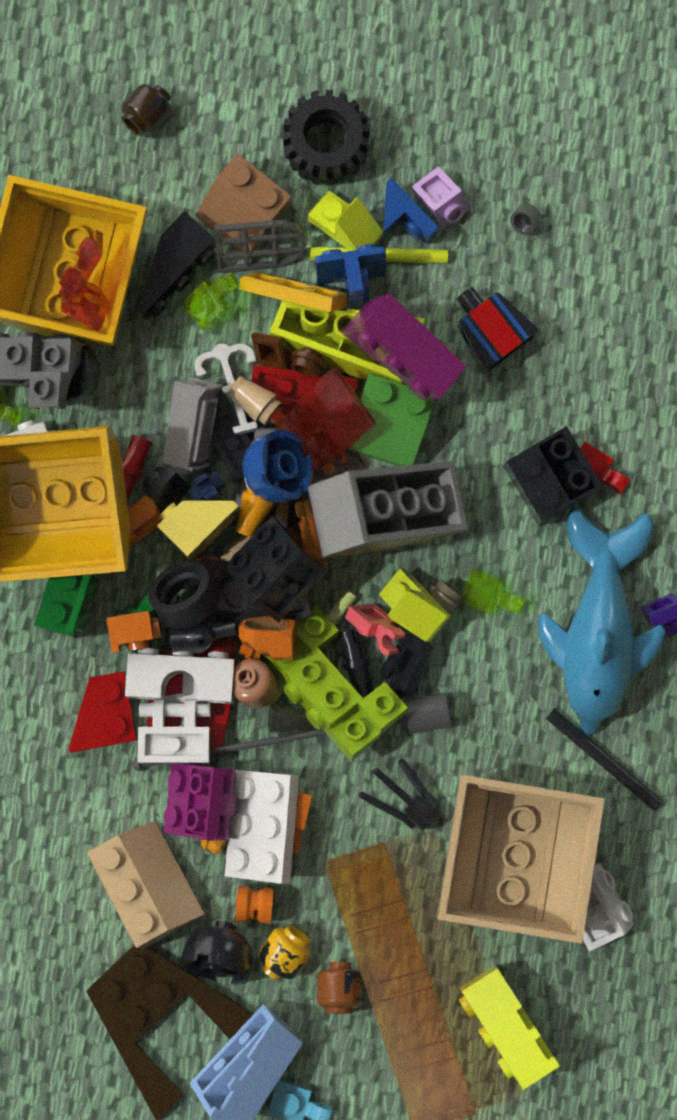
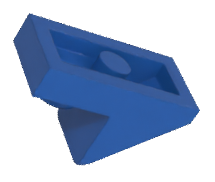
M390 178L386 182L383 238L404 220L406 222L404 227L412 238L416 241L422 239L426 244L430 243L437 236L439 227L393 178Z

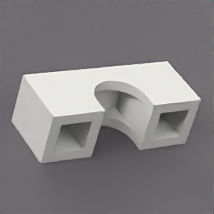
M138 649L137 654H128L125 696L129 699L163 700L165 699L168 681L177 674H189L196 682V700L198 702L235 704L232 692L234 667L237 662L234 659H229V653L208 652V658L194 657V653L190 651L173 652L172 656L159 655V649Z

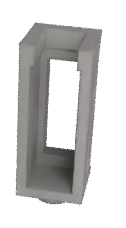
M194 377L189 378L188 383L180 380L175 381L162 463L175 466L174 470L183 474H195L196 470L210 467V463L206 462V459L209 458L218 403L216 395L222 389V385Z

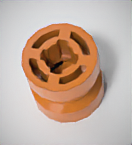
M238 886L236 922H247L249 919H257L260 923L271 924L274 888H262L260 891H255L249 886Z

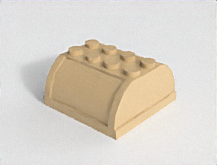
M460 774L437 919L582 944L605 799Z

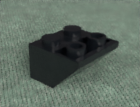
M567 426L510 458L503 465L538 526L603 487Z

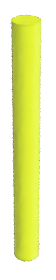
M310 247V261H315L316 256H320L327 250L339 249L342 252L350 250L345 247ZM385 248L386 262L448 263V250Z

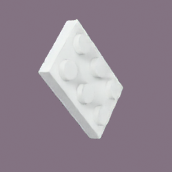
M235 770L233 794L236 795L234 816H230L225 865L226 877L290 884L299 776Z

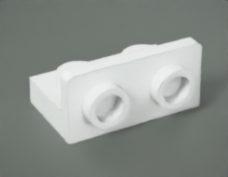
M600 863L594 865L583 941L589 951L625 935L634 925L633 914L629 905L625 901H621L615 890V881L608 870H604Z

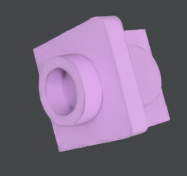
M439 166L411 186L414 195L434 215L437 225L442 230L452 223L459 221L469 210L462 190Z

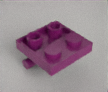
M171 763V772L168 777L167 807L164 813V833L202 840L228 841L230 816H234L236 795L233 794L236 769Z

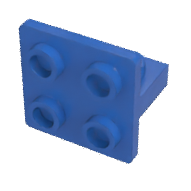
M374 244L359 246L354 251L347 252L332 249L315 257L317 285L345 282L349 309L360 310L364 306V301H369L368 278L386 276V250L384 246L377 247Z

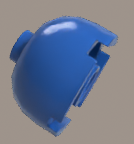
M279 429L260 436L253 441L245 452L242 464L246 483L253 494L267 502L284 503L300 498L302 493L307 492L308 487L311 486L313 478L312 460L310 455L304 456L302 449L299 447L304 443L291 431Z

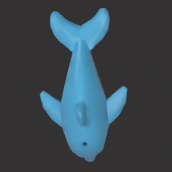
M574 506L568 512L566 519L567 536L574 550L592 567V571L568 632L544 612L538 616L539 638L549 657L563 669L571 709L579 716L580 727L585 734L593 735L600 728L604 719L616 713L631 677L645 669L660 651L666 629L659 624L636 638L633 637L628 606L620 578V570L638 558L649 544L653 533V520L649 513L641 514L627 527L608 534L594 525L585 515L582 508Z

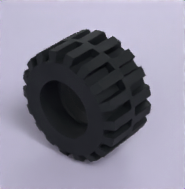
M317 90L311 92V98L308 100L305 96L298 99L297 107L292 105L288 111L289 117L285 118L283 124L284 153L286 159H289V165L292 170L295 171L297 169L299 177L304 180L307 177L312 178V184L319 185L320 180L327 181V186L334 185V180L340 179L341 183L347 181L350 173L355 175L359 171L360 164H364L367 158L370 135L367 116L364 110L359 111V104L354 99L348 102L347 95L340 92L339 97L333 96V90H326V95L319 96ZM332 123L339 126L345 132L347 141L335 152L320 153L307 144L306 134L317 124Z

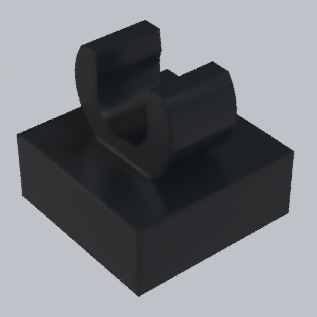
M166 466L165 469L156 467L155 471L159 475L151 484L146 480L143 482V486L146 489L144 492L159 507L165 510L172 503L177 505L191 487L170 467Z

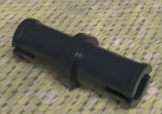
M355 628L353 631L350 629L340 632L338 638L346 663L343 665L344 672H348L351 685L362 698H365L374 691L368 668L371 666L370 658L365 656L360 634Z

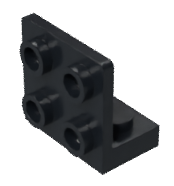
M273 516L269 517L257 529L255 534L225 565L227 571L250 602L277 622H280L327 572L326 568L319 561L298 546L282 524Z

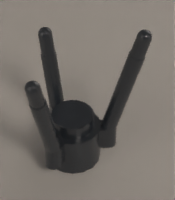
M400 759L398 764L422 798L418 794L412 798L380 769L375 768L373 770L374 775L407 804L403 809L407 815L364 792L359 793V798L401 820L410 829L416 825L421 831H424L441 811L434 804L437 799L425 789L405 760Z

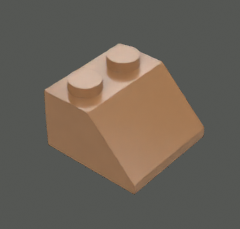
M237 153L215 179L195 216L214 231V226L281 220L292 207V197ZM272 228L248 230V235H269ZM242 231L222 232L219 235L224 239L242 237ZM263 241L248 242V247L255 251ZM231 244L237 250L243 252V244Z

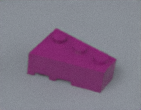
M390 293L367 301L341 332L392 374L406 383L410 391L422 400L440 399L467 367Z

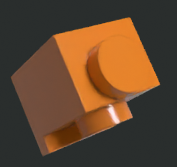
M152 611L106 618L112 653L123 652L122 645L126 644L128 651L149 648L148 641L162 638L159 617L153 618Z

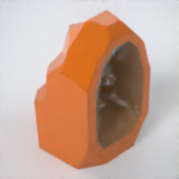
M262 616L243 620L239 625V638L245 646L255 649L263 656H270L274 661L295 659L297 652L296 621L284 617L280 622H277L270 616Z

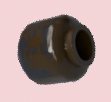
M147 84L138 86L122 103L123 123L137 136L155 135L172 117V107L169 103L171 100L170 95L159 85L155 87Z

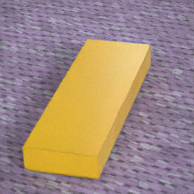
M261 272L245 275L240 278L239 290L328 312L347 307L348 295L344 292Z

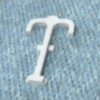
M223 343L217 344L213 351L203 353L196 358L194 363L196 376L198 379L203 378L207 373L202 368L205 362L212 360L220 362L228 384L222 387V391L224 394H227L235 382L228 362L231 355L244 353L247 356L246 362L252 365L257 363L254 351L245 344L232 346ZM231 395L240 423L239 426L233 427L234 435H241L258 429L255 421L247 423L243 407Z

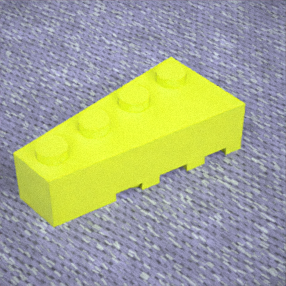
M287 301L281 302L269 335L283 337L295 350H301L302 347L316 350L321 354L320 358L325 362V366L366 381L368 374L371 373L402 383L401 379L392 374L341 333L359 310L346 309V311L336 310L328 312ZM415 317L424 325L425 318Z

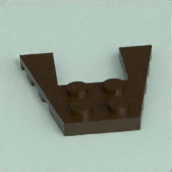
M133 945L86 990L156 1120H159L181 1099L184 1093L136 1041L186 993L229 1039L253 1015L252 1012L239 1005L236 1001L187 972L151 947L142 950Z

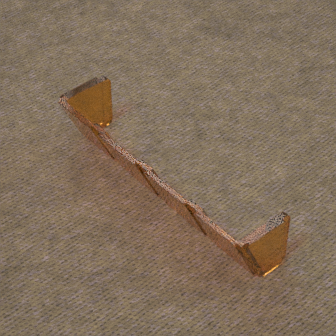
M382 840L327 859L328 863H325V867L410 1120H459L476 1115L475 1107L385 841Z

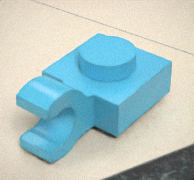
M279 1079L267 1116L280 1120H303L304 1116L312 1120H330L333 1107L309 1100L312 1089Z

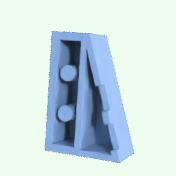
M263 1004L190 1082V1085L211 1119L253 1120L303 1043L286 1022Z

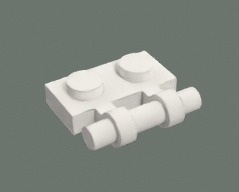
M154 699L153 703L139 704V716L153 717L152 727H138V763H210V727H196L197 717H211V703H197L196 699H186L185 703H166L165 699ZM165 717H184V727H165Z

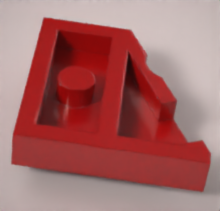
M125 671L89 677L69 744V753L137 741L131 702L125 696Z

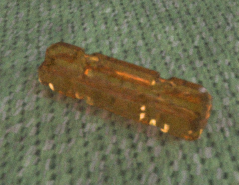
M310 499L295 503L297 517L301 518L299 526L305 550H308L309 555L325 567L329 561L322 557Z

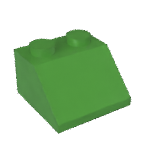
M369 373L360 395L344 449L396 466L413 465L427 427L434 400H422L410 391L408 385Z

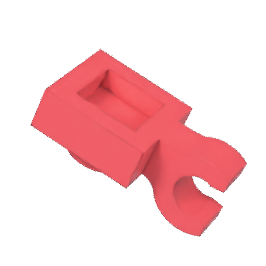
M375 603L349 606L345 619L354 625L361 635L376 637L378 648L384 655L398 654L399 650L393 645L392 639H402L405 634L400 628L395 627L396 622L391 620L386 612Z

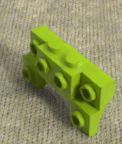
M316 605L313 607V616L296 620L297 652L295 659L274 661L269 654H262V660L284 684L283 689L288 698L295 704L299 702L305 708L309 722L317 730L322 728L345 756L353 762L367 751L390 726L404 716L408 711V707L386 682L365 698L361 697L321 651L328 643L339 636V630Z

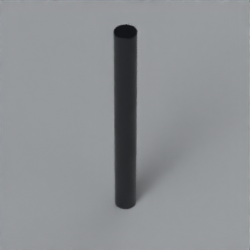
M555 708L545 718L652 810H655L662 802L659 796Z

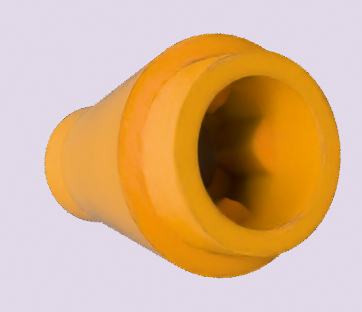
M248 487L247 491L242 493L238 523L235 531L252 537L276 503L260 499Z

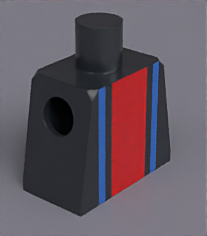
M470 287L456 299L467 313V315L459 320L457 328L483 375L533 339L539 331L528 318L498 292L483 301L477 291Z

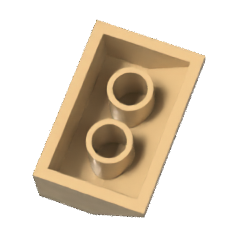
M156 821L119 834L87 852L136 948L143 950L205 915Z

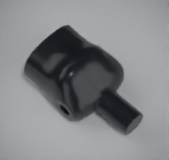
M209 616L198 625L186 629L171 628L170 643L173 652L190 651L200 655L211 646L215 638L237 636L238 625L237 622L217 623L213 616Z

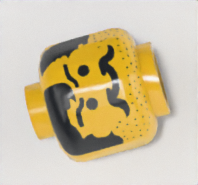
M288 925L286 928H275L259 949V958L264 964L262 970L274 980H279L281 977L285 979L297 977L311 958L310 939L301 930L291 925Z

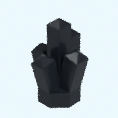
M405 634L404 638L398 639L395 646L399 650L398 654L389 655L380 668L383 678L390 679L388 686L400 699L413 696L414 692H418L423 670L433 650V646L409 634Z

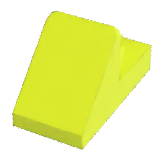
M328 191L308 214V221L350 251H354L359 246L366 244L375 245L384 233L358 198H355L349 205L331 191Z
M400 568L379 593L383 600L392 608L388 617L426 642H430L451 617L407 569Z

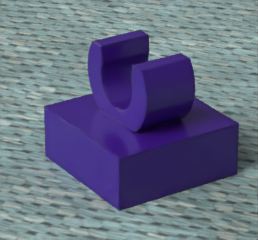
M673 593L640 607L646 621L653 627L661 624L666 629L665 632L668 637L677 634V597Z

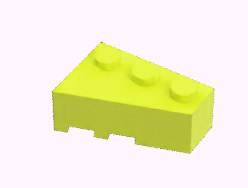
M496 965L460 987L464 996L458 999L469 1018L476 1014L483 1027L478 1029V1032L488 1048L495 1045L500 1052L502 1058L497 1060L508 1079L515 1076L524 1090L560 1067Z

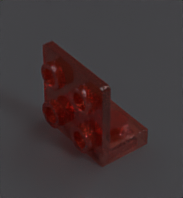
M96 230L91 238L86 236L81 242L76 253L79 259L75 266L71 267L68 265L59 281L62 287L58 296L61 297V312L99 332L106 320L105 295L102 294L103 291L97 285L88 281L103 256V233Z
M337 368L329 370L297 401L278 408L270 415L278 429L291 431L301 439L304 444L299 447L304 457L310 455L313 472L332 464L376 425L373 416Z

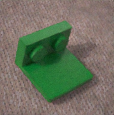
M95 574L49 578L34 626L75 638L76 632L83 633L89 613L84 611L87 598L94 600L100 582L99 578L95 577Z

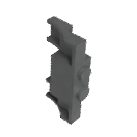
M27 331L18 332L17 337H9L8 334L0 333V386H29V408L66 409L68 388L76 369L81 364L82 342L72 338L39 339L38 333Z

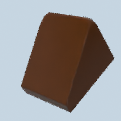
M255 332L251 335L258 364L286 370L291 366L293 362L291 355L295 349L283 337Z

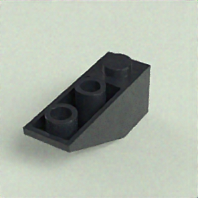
M185 211L160 236L139 310L142 318L145 320L151 315L153 317L159 316L169 304L166 299L175 290L178 293L184 290L191 282L192 276L190 274L198 265L202 268L205 267L216 255L214 251L216 247L215 238Z

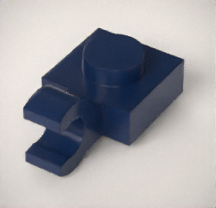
M217 472L210 476L203 473L193 480L195 486L187 490L193 501H217L223 496L220 490L225 488V484Z

